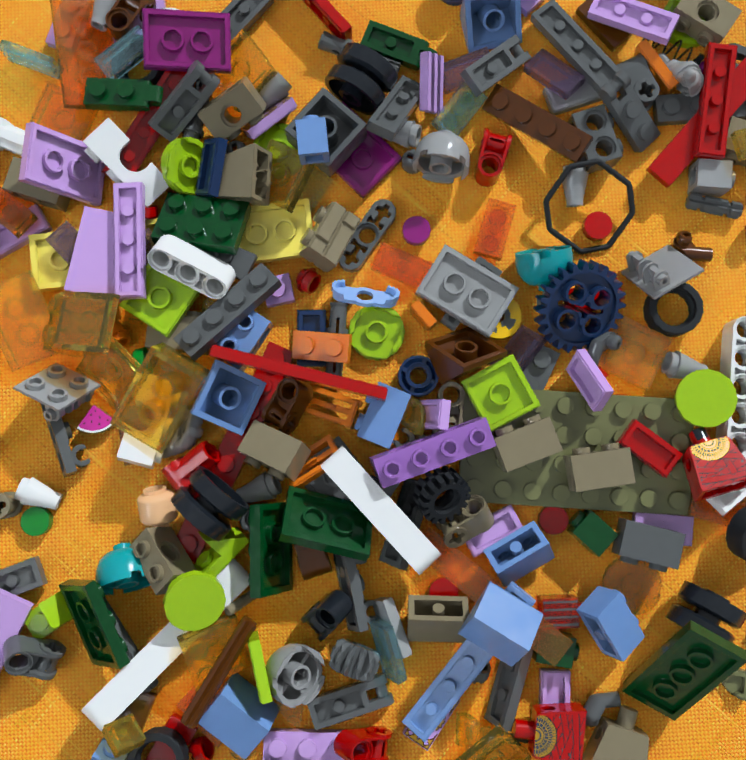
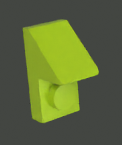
M238 527L231 528L232 530L220 542L211 539L199 531L200 536L211 548L199 555L194 566L197 571L217 576L250 540Z
M62 592L54 594L39 603L38 607L31 610L25 624L33 638L43 639L73 619Z

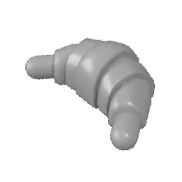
M665 53L658 54L679 82L676 89L681 94L687 97H694L700 92L704 76L697 63L693 61H678L676 59L670 60Z
M188 391L182 392L181 404L179 406L180 411L173 425L171 435L166 441V446H164L163 458L183 453L187 449L191 450L197 438L200 439L203 435V429L201 428L203 419L190 413L195 401Z

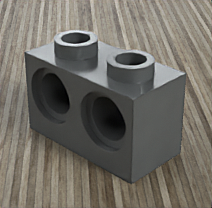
M605 105L595 106L571 115L567 123L593 137L592 143L579 162L601 159L610 167L616 166L623 157V145L621 140L616 138L613 130L614 120L610 112L607 113ZM586 123H593L596 125L597 130H591ZM596 148L603 149L607 156H600L596 152ZM598 164L586 166V171L589 174L603 170Z

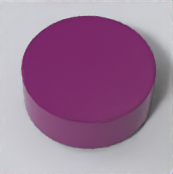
M421 216L408 218L402 230L404 240L413 246L424 244L429 239L431 232L429 222Z

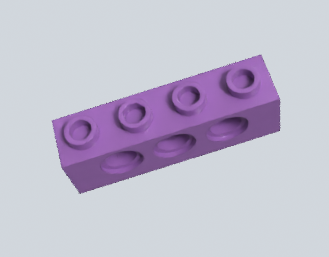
M476 417L452 426L448 430H441L369 457L378 484L384 489L496 446L487 418Z

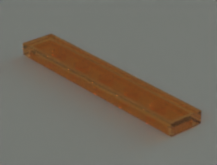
M428 527L424 532L427 539L442 554L430 566L474 602H477L489 581L504 590L506 589L504 585L459 549L447 547L443 537L434 529ZM543 617L531 648L555 667L574 641Z

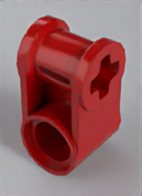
M485 128L474 173L475 180L479 185L490 187L497 183L507 158L513 135L502 136L491 133L490 129ZM489 166L493 168L495 173H486L482 167Z
M378 726L342 730L334 741L335 754L344 760H389L386 754L388 739L392 738V731Z

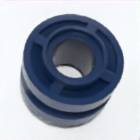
M421 355L406 359L401 364L398 372L400 388L402 391L411 394V397L418 398L430 394L436 387L439 379L431 360ZM419 369L425 373L426 380L424 383L415 384L411 381L410 373L413 370Z

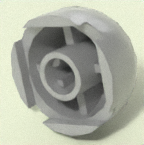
M450 130L429 133L421 139L416 147L412 163L413 170L417 173L418 169L423 173L422 178L435 183H453L454 178L460 176L461 180H463L469 173V148L461 137Z
M289 643L278 648L270 656L266 664L272 697L290 708H296L295 706L300 704L307 705L311 703L319 694L325 680V676L322 675V665L325 666V662L321 654L313 648L300 643Z

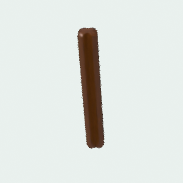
M244 616L240 620L183 714L181 722L185 726L193 729L199 723L256 629L257 623L253 619Z

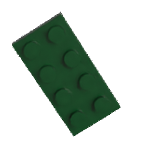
M690 620L623 682L622 692L675 721L746 663V650Z

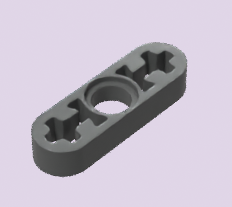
M386 199L376 201L359 223L339 260V264L344 271L353 273L360 270L391 227L396 217V208L391 201ZM385 208L389 209L388 215L390 217L387 218L384 216L380 220L379 227H381L382 230H379V228L374 224L378 219L377 210L379 209L383 211ZM362 230H372L376 235L374 241L371 243L362 242L359 238ZM353 242H356V244L361 248L356 255V260L358 262H351L348 265L346 264L347 260L345 255H352L354 253V251L356 250V246L352 244Z

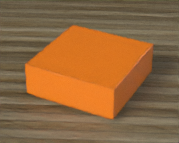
M419 299L411 305V315L425 331L431 330L436 325L437 320Z

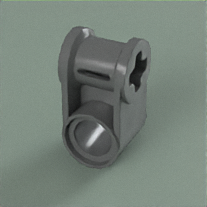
M638 54L617 64V66L630 76V84L646 110L649 111L653 101L659 95L660 88L649 69L646 59L641 54Z
M24 635L11 636L4 642L2 648L4 668L8 674L34 677L41 680H51L55 677L57 663L66 653V647L57 640L39 639Z

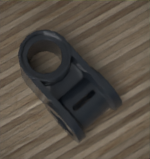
M334 590L322 601H318L300 620L310 625L318 634L317 639L321 642L337 628L353 609L352 600L345 592Z

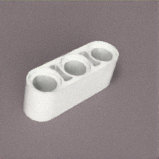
M173 235L161 236L147 254L148 263L153 269L212 299L223 298L236 277L235 270L228 263Z

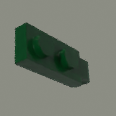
M372 20L369 21L360 43L384 57L401 62L402 66L416 71L420 69V52L430 51L437 54V51L429 48L427 41Z
M87 78L83 104L87 109L147 112L150 110V107H160L162 105L164 89L161 86L153 85V82L150 80Z

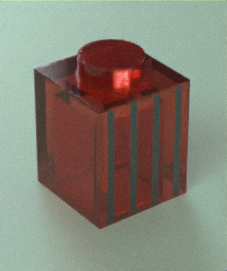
M573 594L537 595V610L543 613L540 626L544 630L580 628L579 620H581V617L576 609L582 602L578 601V597Z

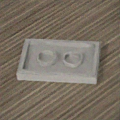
M445 244L416 290L415 295L489 338L519 288Z

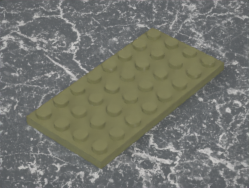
M532 389L541 406L500 428L512 424L513 429L524 425L523 419L539 414L541 418L550 417L563 451L509 472L502 471L493 448L459 460V475L468 483L471 492L468 493L470 495L478 494L482 496L486 503L690 516L691 490L682 457L668 477L663 478L631 454L636 483L581 492L569 491L564 456L572 455V449L590 447L592 452L602 450V444L615 443L632 419L638 420L684 455L687 448L693 445L688 434L694 430V426L681 418L673 398L611 395L602 411L593 412L580 392ZM466 392L463 406V422L479 417ZM495 430L492 431L493 437L497 436Z

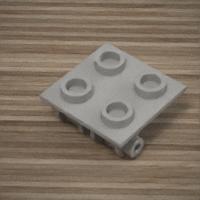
M668 244L645 258L639 251L629 252L626 256L628 268L621 271V274L652 299L656 300L704 272V269Z
M55 363L15 385L13 389L45 405L43 416L47 421H58L65 413H71L84 402L90 401L94 390L101 387V384L61 364Z

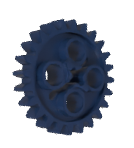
M579 259L577 265L569 261L567 263V270L559 267L558 277L548 275L551 283L549 285H540L545 291L544 295L535 296V298L541 301V305L533 307V310L540 313V315L534 318V321L541 325L537 330L545 335L544 339L547 342L552 343L557 349L562 348L567 353H570L572 349L576 351L577 349H582V347L588 350L593 339L607 332L610 328L618 329L619 327L614 321L624 317L618 313V309L626 307L625 303L619 301L626 293L619 290L623 283L615 279L617 274L610 271L609 267L603 264L599 265V263L590 260L588 263ZM575 285L574 291L568 295L570 288ZM600 291L598 298L594 300L595 295ZM562 300L581 307L586 305L591 309L601 310V312L595 313L581 307L574 309L566 304H558V302ZM566 313L564 320L559 322L561 316ZM591 319L589 325L585 327L587 321Z

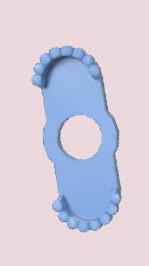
M344 279L341 281L334 280L331 288L332 297L336 301L356 304L361 307L392 308L396 305L400 295L398 288L395 289V287L390 285L387 286L386 291H378L366 287H347ZM367 294L371 296L372 299L361 300L357 297V295Z

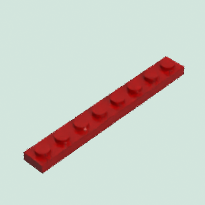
M270 341L263 354V357L291 364L294 360L291 359L292 351ZM260 370L255 371L253 377L267 384L242 436L227 430L218 448L221 461L209 470L225 481L231 488L234 487L245 464V456L237 449L254 419L261 423L265 422L261 417L262 411L270 401L278 383L285 378L284 376ZM185 518L177 537L191 561L196 563L197 558L203 553L207 543L198 533L200 530Z

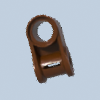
M117 0L105 19L114 40L118 44L122 45L127 40L138 37L143 29L142 8L156 9L155 0Z
M292 378L282 379L262 411V420L267 423H273L279 428V431L287 435L291 434L298 426L301 416L312 400V386L308 382ZM296 388V394L293 396L294 389Z
M294 545L299 568L304 580L332 572L327 552Z

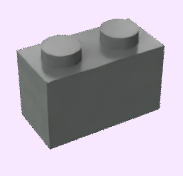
M619 517L616 528L618 537L614 540L611 551L620 555L619 561L638 565V560L649 562L648 568L661 572H667L668 567L678 570L686 534Z

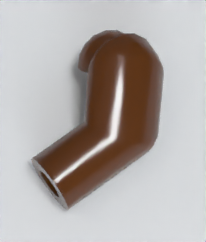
M688 231L678 232L673 240L675 249L692 261L710 262L713 258V249L696 247L692 242L691 233Z

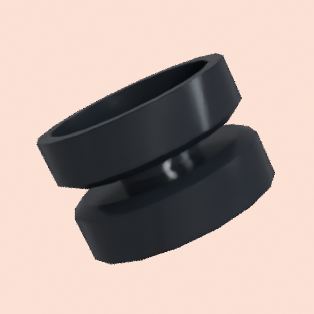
M347 43L337 57L338 64L332 66L325 77V85L341 102L344 101L350 108L366 115H373L385 99L384 94H388L394 87L398 74L387 59L376 51L359 43Z
M199 466L189 477L193 489L181 486L171 497V502L193 526L211 539L220 542L232 530L227 518L239 521L250 508L244 499L225 481L209 469Z
M685 580L678 594L683 601L693 606V609L690 610L680 604H672L666 618L681 627H684L692 620L733 643L735 640L733 635L720 627L719 624L722 622L734 629H740L746 619V613L730 604L729 600L707 588L703 589Z

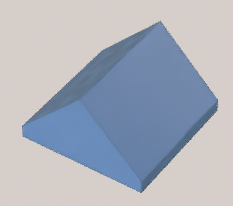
M462 0L459 16L468 53L494 49L515 34L520 39V43H522L521 0Z
M215 359L190 413L242 436L267 383Z
M489 581L458 631V634L512 667L530 651L543 618V613Z
M233 671L206 709L198 724L245 760L268 734L281 707L274 701L262 705L257 688Z

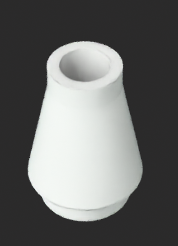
M24 477L16 490L14 499L19 500L22 505L57 510L63 494L56 492L34 477L31 479Z

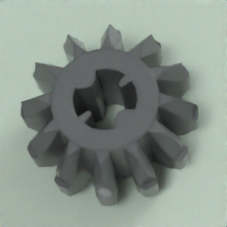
M342 638L338 639L335 646H333L329 666L344 676L362 682L373 681L375 674L378 672L381 655L373 648Z

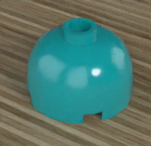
M570 245L546 247V249L537 250L535 248L516 252L515 265L517 273L522 281L528 285L538 286L539 291H544L540 285H549L551 283L548 275L558 277V268L561 267L567 270V263L569 261L573 262L572 247Z
M130 543L114 545L113 550L106 553L99 560L95 581L101 585L105 595H114L113 589H123V593H129L150 586L143 573L140 559L135 557L133 549L129 547Z

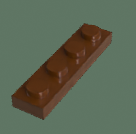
M496 84L482 107L486 113L574 163L581 160L593 141L591 135L499 84Z

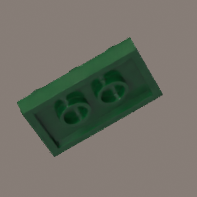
M168 192L151 234V239L156 244L161 236L173 235L204 251L236 255L251 213L250 202Z
M289 486L278 541L357 560H368L371 549L372 523L352 501Z
M285 502L250 505L248 516L250 526V544L248 547L250 556V575L248 579L250 598H263L293 590L292 544L278 541Z
M69 579L59 584V588L92 664L121 669L129 664L130 661L126 654L128 647L125 641L118 635L115 628L116 619L113 613L106 607L103 600L105 593L101 585L95 580Z

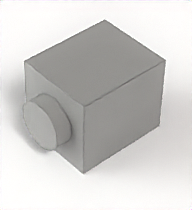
M698 158L688 170L687 195L694 192L702 194V196H723L732 189L735 183L736 173L733 171V161Z

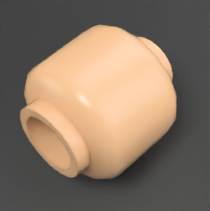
M154 485L143 489V493L137 498L140 522L145 526L169 527V523L178 516V510L171 502V497L175 493L167 489L165 485Z

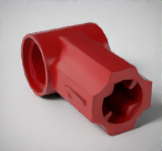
M207 440L203 441L184 457L182 456L172 461L161 472L175 492L181 486L191 488L189 479L191 474L199 466L211 469L221 461L219 451Z

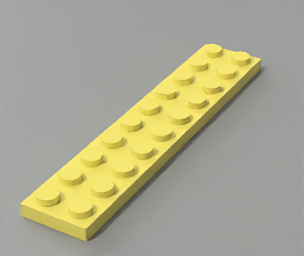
M309 198L269 203L268 206H251V213L239 247L257 255L258 258L255 264L303 258L299 254L303 247L300 240L309 228L313 229ZM158 218L145 220L146 265L148 264L147 254L155 245L151 239V234ZM79 228L28 235L34 291L46 292L64 289Z

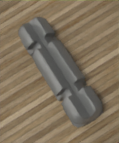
M694 192L687 196L685 202L687 209L697 210L699 208L700 212L719 216L726 214V217L738 219L743 212V204L740 202L732 201L729 203L726 199L708 195L704 198L702 194Z

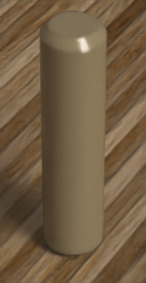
M250 591L226 606L224 609L225 614L232 616L256 598H250Z

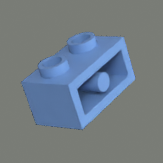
M253 310L215 345L256 354L274 325L271 321ZM229 363L233 367L243 372L247 368L244 366Z
M378 382L379 386L387 387L388 389L385 402L366 397L365 402L369 403L366 414H359L354 429L358 430L357 437L389 450L411 394Z
M534 520L483 550L504 588L511 581H517L555 558L550 543Z
M597 586L576 609L600 651L605 655L624 662L645 638L638 625L639 620L631 613L626 604L625 596L616 589L611 590Z

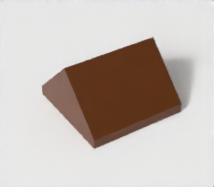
M470 327L425 342V349L441 384L485 368L506 357L508 354L506 349Z

